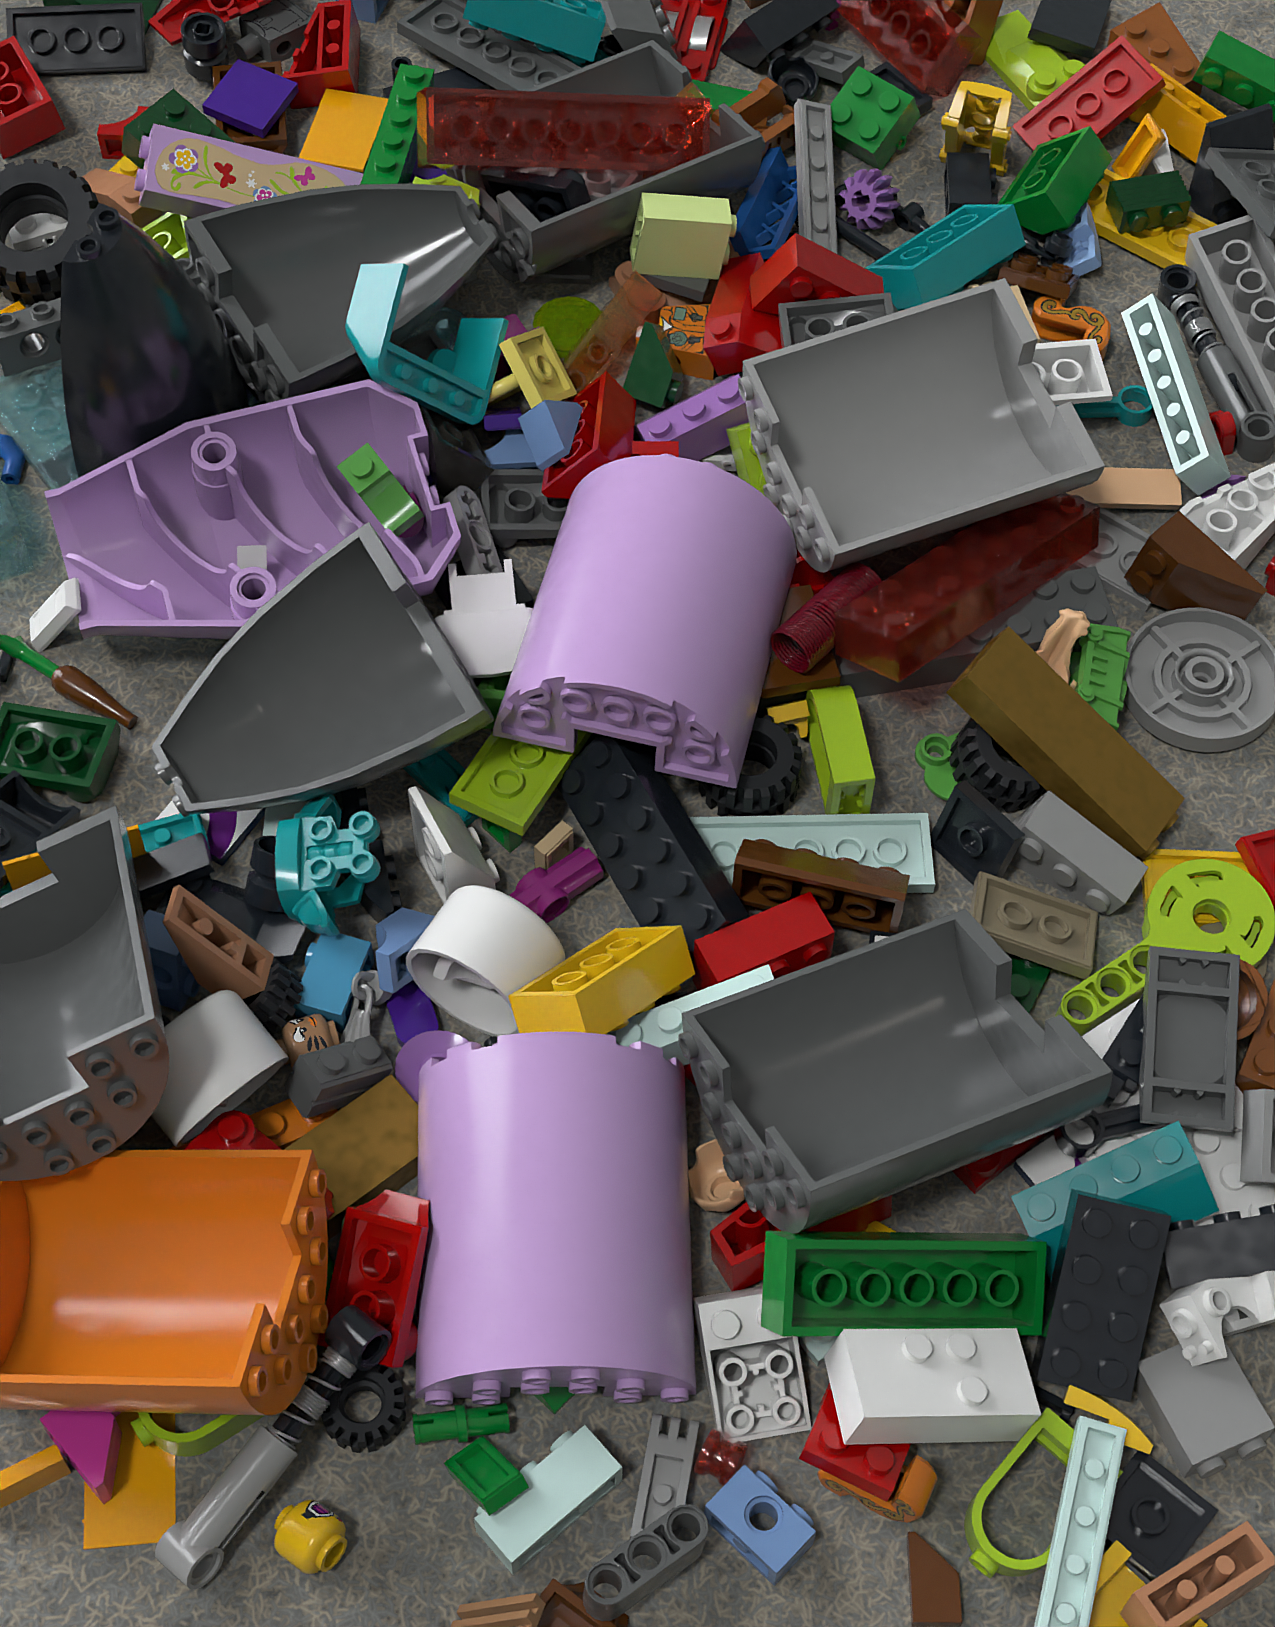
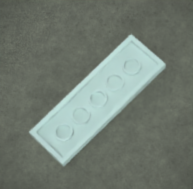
M928 813L689 817L731 886L733 883L735 858L743 839L753 841L765 839L780 847L794 850L806 848L821 856L834 859L841 857L851 858L861 865L875 868L891 867L897 869L902 874L910 875L907 893L934 892L935 878Z

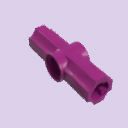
M581 846L547 870L538 867L529 871L522 877L515 891L509 894V896L527 906L548 923L567 909L572 898L602 879L603 869L593 852L589 848L585 849Z

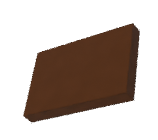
M811 585L789 588L779 627L814 596ZM772 650L760 698L839 686L841 676L832 650L806 673H798L786 667Z

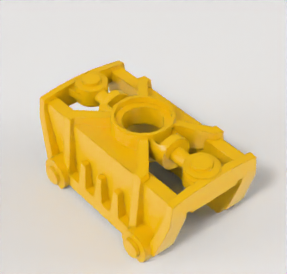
M961 81L949 112H946L941 119L942 129L946 131L945 145L939 153L940 162L946 163L947 152L960 153L963 142H966L969 145L990 149V168H996V175L1004 176L1009 165L1007 163L1008 159H1005L1007 143L1012 135L1011 127L1008 126L1012 92L989 84ZM969 127H974L975 131L974 133L966 132V129Z

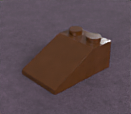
M1180 511L1149 536L1124 576L1138 593L1143 594L1151 603L1171 611L1182 608H1208L1234 615L1244 621L1268 591Z

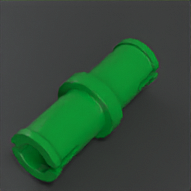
M507 1403L466 1409L464 1404L454 1405V1410L412 1414L415 1445L457 1439L459 1444L467 1443L468 1437L499 1433L509 1434L510 1424L509 1414H507Z

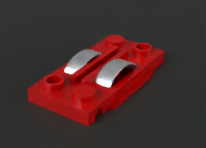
M662 0L663 5L661 6L670 20L668 25L678 43L673 45L678 57L676 61L682 66L687 67L693 80L706 82L709 71L716 68L720 54V48L728 25V19L725 18L729 0Z

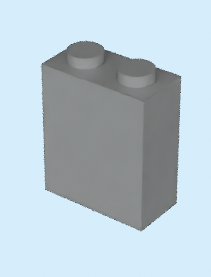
M1225 1340L1227 1358L1192 1367L1190 1361L1184 1358L1181 1344L1139 1361L1133 1388L1184 1479L1196 1473L1199 1474L1201 1479L1210 1477L1225 1468L1226 1464L1224 1461L1239 1454L1242 1460H1246L1261 1453L1267 1448L1265 1442L1275 1429L1274 1424Z

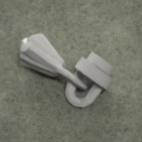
M377 970L360 971L352 979L351 990L353 999L350 1017L340 1038V1044L348 1041L354 1042L355 1039L371 1036L370 1016L372 1005H381L392 996L393 993L380 990ZM359 1000L365 1003L364 1010L358 1009Z

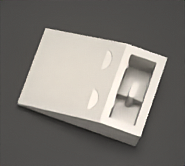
M763 1286L693 1298L698 1341L719 1445L807 1431L812 1428L798 1337H782L761 1326Z

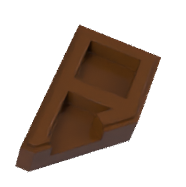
M908 1532L906 1538L911 1627H960L962 1624L959 1573L916 1532Z

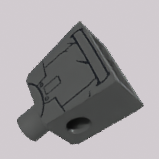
M272 0L270 3L240 16L241 39L233 44L234 51L242 61H247L256 54L267 62H282L289 59L296 48H301L305 40L304 31L312 16L291 0Z

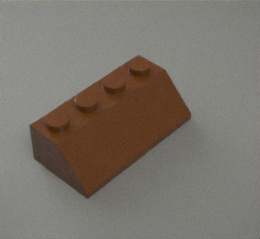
M743 839L734 862L732 888L742 904L762 909H770L811 891L830 924L869 933L870 930L898 933L910 875L902 874L897 869L891 867L875 868L861 865L851 858L841 857L834 859L821 856L806 848L794 850L780 847L765 839L754 841Z

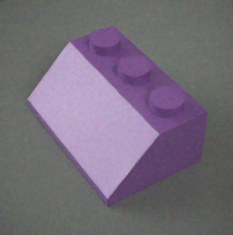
M739 374L733 375L634 425L635 432L641 441H679V457L699 461L729 446L730 443L726 429L749 422L746 402L742 399L738 388V379L741 377Z

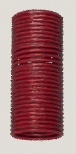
M861 563L849 564L772 633L770 640L777 658L786 667L795 672H808L885 602L886 591L882 580L866 565Z

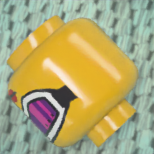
M308 1499L298 1503L296 1506L288 1505L281 1511L275 1521L274 1528L277 1532L274 1539V1547L276 1551L302 1573L315 1574L319 1571H329L338 1563L346 1550L345 1524L341 1518L316 1500Z

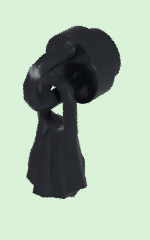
M1021 228L1026 245L1017 251L1027 254L1035 253L1041 256V265L1050 267L1048 260H1055V255L1059 256L1056 262L1058 264H1064L1066 258L1070 257L1073 250L1071 245L1073 239L1070 236L1054 231L1052 236L1047 237L1043 247H1041L1035 238L1031 237Z

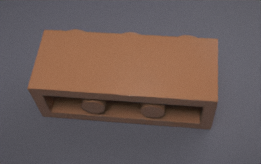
M1246 1521L1133 1592L1120 1615L1129 1627H1193L1200 1618L1205 1621L1261 1585L1275 1568V1556L1250 1523Z

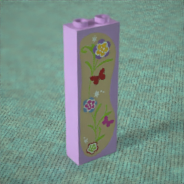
M153 123L149 137L142 136L139 158L145 159L144 169L138 168L134 190L140 191L139 206L194 218L236 205L295 192L359 185L364 173Z

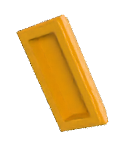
M1147 113L1111 166L1116 174L1126 179L1141 176L1166 140L1156 120Z

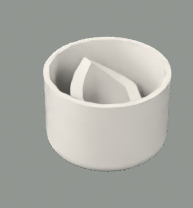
M468 885L456 889L449 896L407 954L406 966L418 987L446 1013L481 1033L490 1036H502L519 1033L508 996L565 960V952L553 930L527 906L495 889Z
M231 990L218 991L196 1003L164 1027L169 1051V1075L163 1096L151 1117L175 1147H181L196 1138L217 1116L234 1110L248 1099L288 1061L289 1057L237 993Z

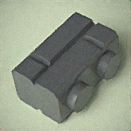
M369 1035L355 1039L354 1042L348 1041L299 1055L292 1068L293 1072H290L284 1087L302 1117L310 1118L345 1107L389 1076L393 1067L375 1038Z

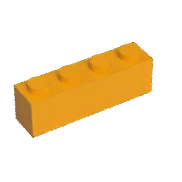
M1151 63L1150 65L1164 79L1166 86L1128 117L1134 122L1141 123L1147 113L1156 120L1160 129L1165 130L1168 143L1178 150L1183 158L1196 163L1206 123L1227 116Z

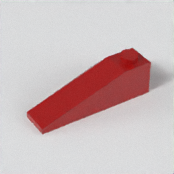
M172 0L148 22L171 46L182 42L181 24L184 19L192 14L211 13L217 15L225 23L268 4L272 0Z
M760 252L729 258L728 264L724 265L706 317L703 349L718 376L743 372L744 360L782 349L779 315L752 310L750 276L764 264Z

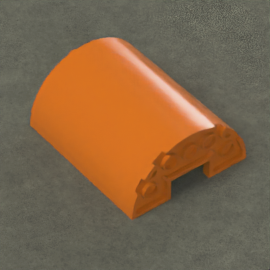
M114 1150L110 1154L70 1170L64 1175H53L21 1181H0V1409L271 1416L285 1410L299 1393L307 1374L315 1371L317 1365L316 1347L319 1334L325 1333L328 1326V1309L325 1305L328 1233L324 1200L327 1178L325 1171L318 1169L313 1150Z

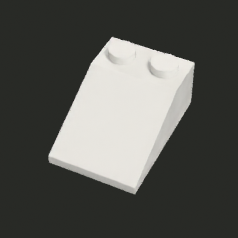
M417 786L409 788L408 794L416 855L442 903L444 904L456 889L468 885L483 886L496 890L495 883L500 881L498 871L490 858L484 860L479 850L482 849V845L475 829L472 826L466 828L458 813Z

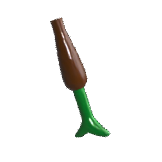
M0 634V649L9 656L25 662L50 678L56 693L65 699L99 715L117 720L119 724L129 730L137 723L138 717L125 709L104 688L75 666L56 665L28 647L21 636L13 638Z

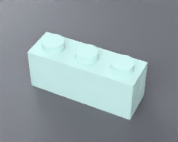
M586 1425L575 1433L569 1430L562 1434L552 1444L550 1448L551 1454L539 1464L532 1461L519 1471L524 1476L529 1486L528 1489L490 1516L480 1506L476 1511L478 1513L474 1518L476 1532L512 1575L622 1482V1466Z

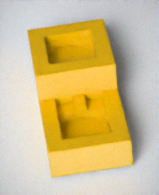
M1069 1385L1066 1388L1063 1397L1065 1404L1107 1418V1424L1127 1429L1124 1445L1147 1454L1151 1453L1153 1447L1151 1440L1116 1405L1098 1394L1087 1392L1075 1386Z

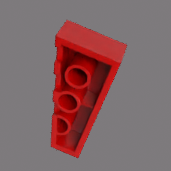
M892 1195L803 1231L861 1232L868 1228V1224L874 1221L881 1222L891 1217ZM747 1202L710 1231L712 1260L731 1291L743 1290L763 1280L766 1231H781L772 1225L760 1211L753 1212Z

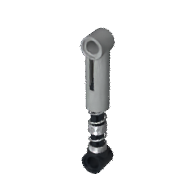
M355 1305L344 1307L332 1318L325 1332V1342L329 1347H327L325 1353H322L324 1358H318L320 1365L312 1375H307L306 1383L302 1385L293 1402L279 1413L280 1416L272 1426L267 1424V1427H264L260 1424L189 1517L172 1525L158 1541L155 1549V1558L185 1586L196 1590L206 1585L216 1575L224 1560L223 1550L298 1455L293 1444L301 1442L300 1435L308 1425H315L314 1419L319 1420L323 1411H326L325 1408H328V1405H330L328 1399L334 1391H341L340 1383L345 1377L351 1378V1375L357 1369L361 1371L370 1370L384 1358L392 1341L390 1331Z

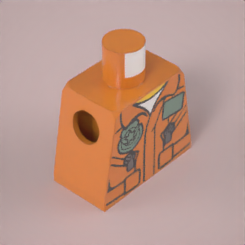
M711 304L663 307L660 311L659 325L664 329L683 375L713 380L714 367L703 349L705 322ZM637 325L636 331V347L643 329V326Z

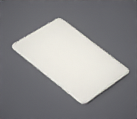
M266 545L237 546V566L241 569L260 567L267 570Z

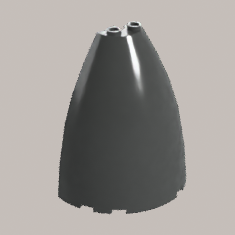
M359 184L310 189L236 205L184 221L190 261L196 263V269L202 281L197 286L205 296L212 311H214V315L232 349L245 386L259 402L266 400L267 403L325 390L365 367L348 339L345 328L361 264L404 263L409 266L389 341L398 346L440 310L467 281L492 247L498 245V236L494 227L491 224H487L484 219L479 221L480 211L475 200L469 199L461 186Z
M369 522L314 561L248 619L209 663L182 699L152 745V749L159 760L154 767L166 785L169 786L174 783L176 794L171 798L183 817L186 818L190 814L247 811L305 802L363 786L432 756L494 721L491 710L483 700L482 694L449 640L426 606L421 603L423 600Z

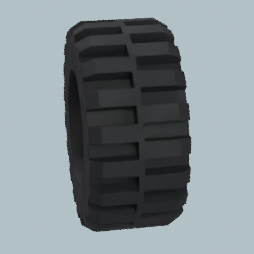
M24 159V164L15 165L14 162L5 164V169L0 171V293L3 292L6 299L14 302L23 298L26 305L38 303V300H45L46 302L61 297L62 260L75 240L79 241L83 237L92 235L93 231L88 229L86 222L99 204L96 194L92 192L90 184L83 177H77L76 171L68 166H62L59 169L55 161L44 160L43 164H38L36 159ZM48 213L60 216L68 221L62 236L55 243L42 250L24 252L5 245L6 237L11 228L27 216Z

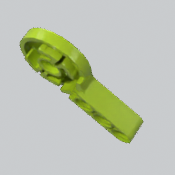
M1196 859L1174 866L1159 878L1147 900L1144 911V923L1141 927L1143 941L1069 990L1063 996L1055 1016L1062 1015L1080 1036H1083L1140 999L1144 993L1146 974L1137 971L1134 965L1147 966L1150 946L1240 955L1241 960L1248 962L1256 968L1268 952L1275 936V911L1269 895L1262 885L1248 872L1224 861ZM1192 876H1207V877H1196V878H1192V879L1189 878V877H1192ZM1170 889H1172V891H1171V892L1169 893V895L1167 896V898H1166V900H1165L1163 906L1161 907V905H1162V903H1163V901H1164V898H1165L1166 894L1168 893V891H1169ZM1198 913L1213 914L1220 920L1223 932L1211 934L1201 930L1195 924L1193 916ZM1253 920H1259L1261 922V931L1259 922H1253ZM1258 935V938H1257V941H1256L1255 945L1251 948V946L1253 945V943H1254V941H1255V939H1256V936ZM1110 987L1114 989L1119 996H1108L1102 991L1101 988ZM1067 1010H1079L1085 1015L1086 1019H1075Z

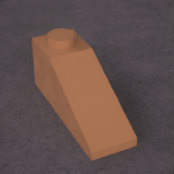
M95 168L83 176L90 184L92 192L96 194L99 203L116 209L119 214L141 229L163 215L161 210L139 206L140 191L134 190L136 177Z
M181 885L173 887L163 924L197 983L212 994L221 990L234 991L242 1000L264 991L274 955Z

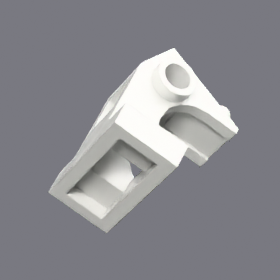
M1265 1271L1249 1277L1201 1281L1177 1289L1160 1304L1172 1331L1183 1348L1182 1354L1184 1358L1190 1361L1192 1367L1227 1358L1223 1336L1233 1335L1275 1322V1271ZM1238 1309L1248 1317L1240 1319Z

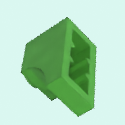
M368 442L336 466L385 529L389 528L397 537L424 517L422 511Z

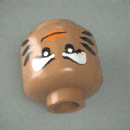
M319 1013L287 1021V1024L282 1028L283 1038L275 1040L289 1057L284 1065L290 1064L291 1068H293L299 1055L340 1044L334 1021H326L325 1017Z

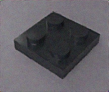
M967 780L955 785L930 834L931 846L973 886L979 871L1002 878L1025 836L1016 825Z
M1138 1450L1123 1468V1473L1117 1479L1105 1545L1110 1548L1118 1540L1132 1553L1127 1563L1149 1581H1152L1181 1561L1218 1510L1147 1453Z

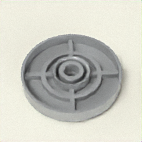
M1182 608L1168 611L1152 618L1132 637L1126 650L1130 653V658L1124 680L1127 681L1124 700L1135 719L1147 731L1162 741L1182 749L1197 752L1227 751L1253 741L1273 721L1275 717V648L1259 630L1248 622L1234 615L1208 608Z

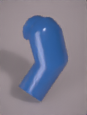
M0 434V459L3 458L5 461L1 480L5 484L18 485L25 464L26 454L13 437Z

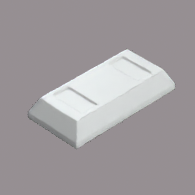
M78 578L64 581L29 619L31 644L37 652L45 650L80 613L81 597Z

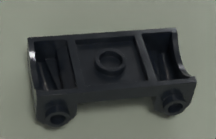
M15 770L0 781V889L9 882L2 862L38 852L37 841L80 821L81 809L75 806L60 807L45 801L29 787L22 775Z

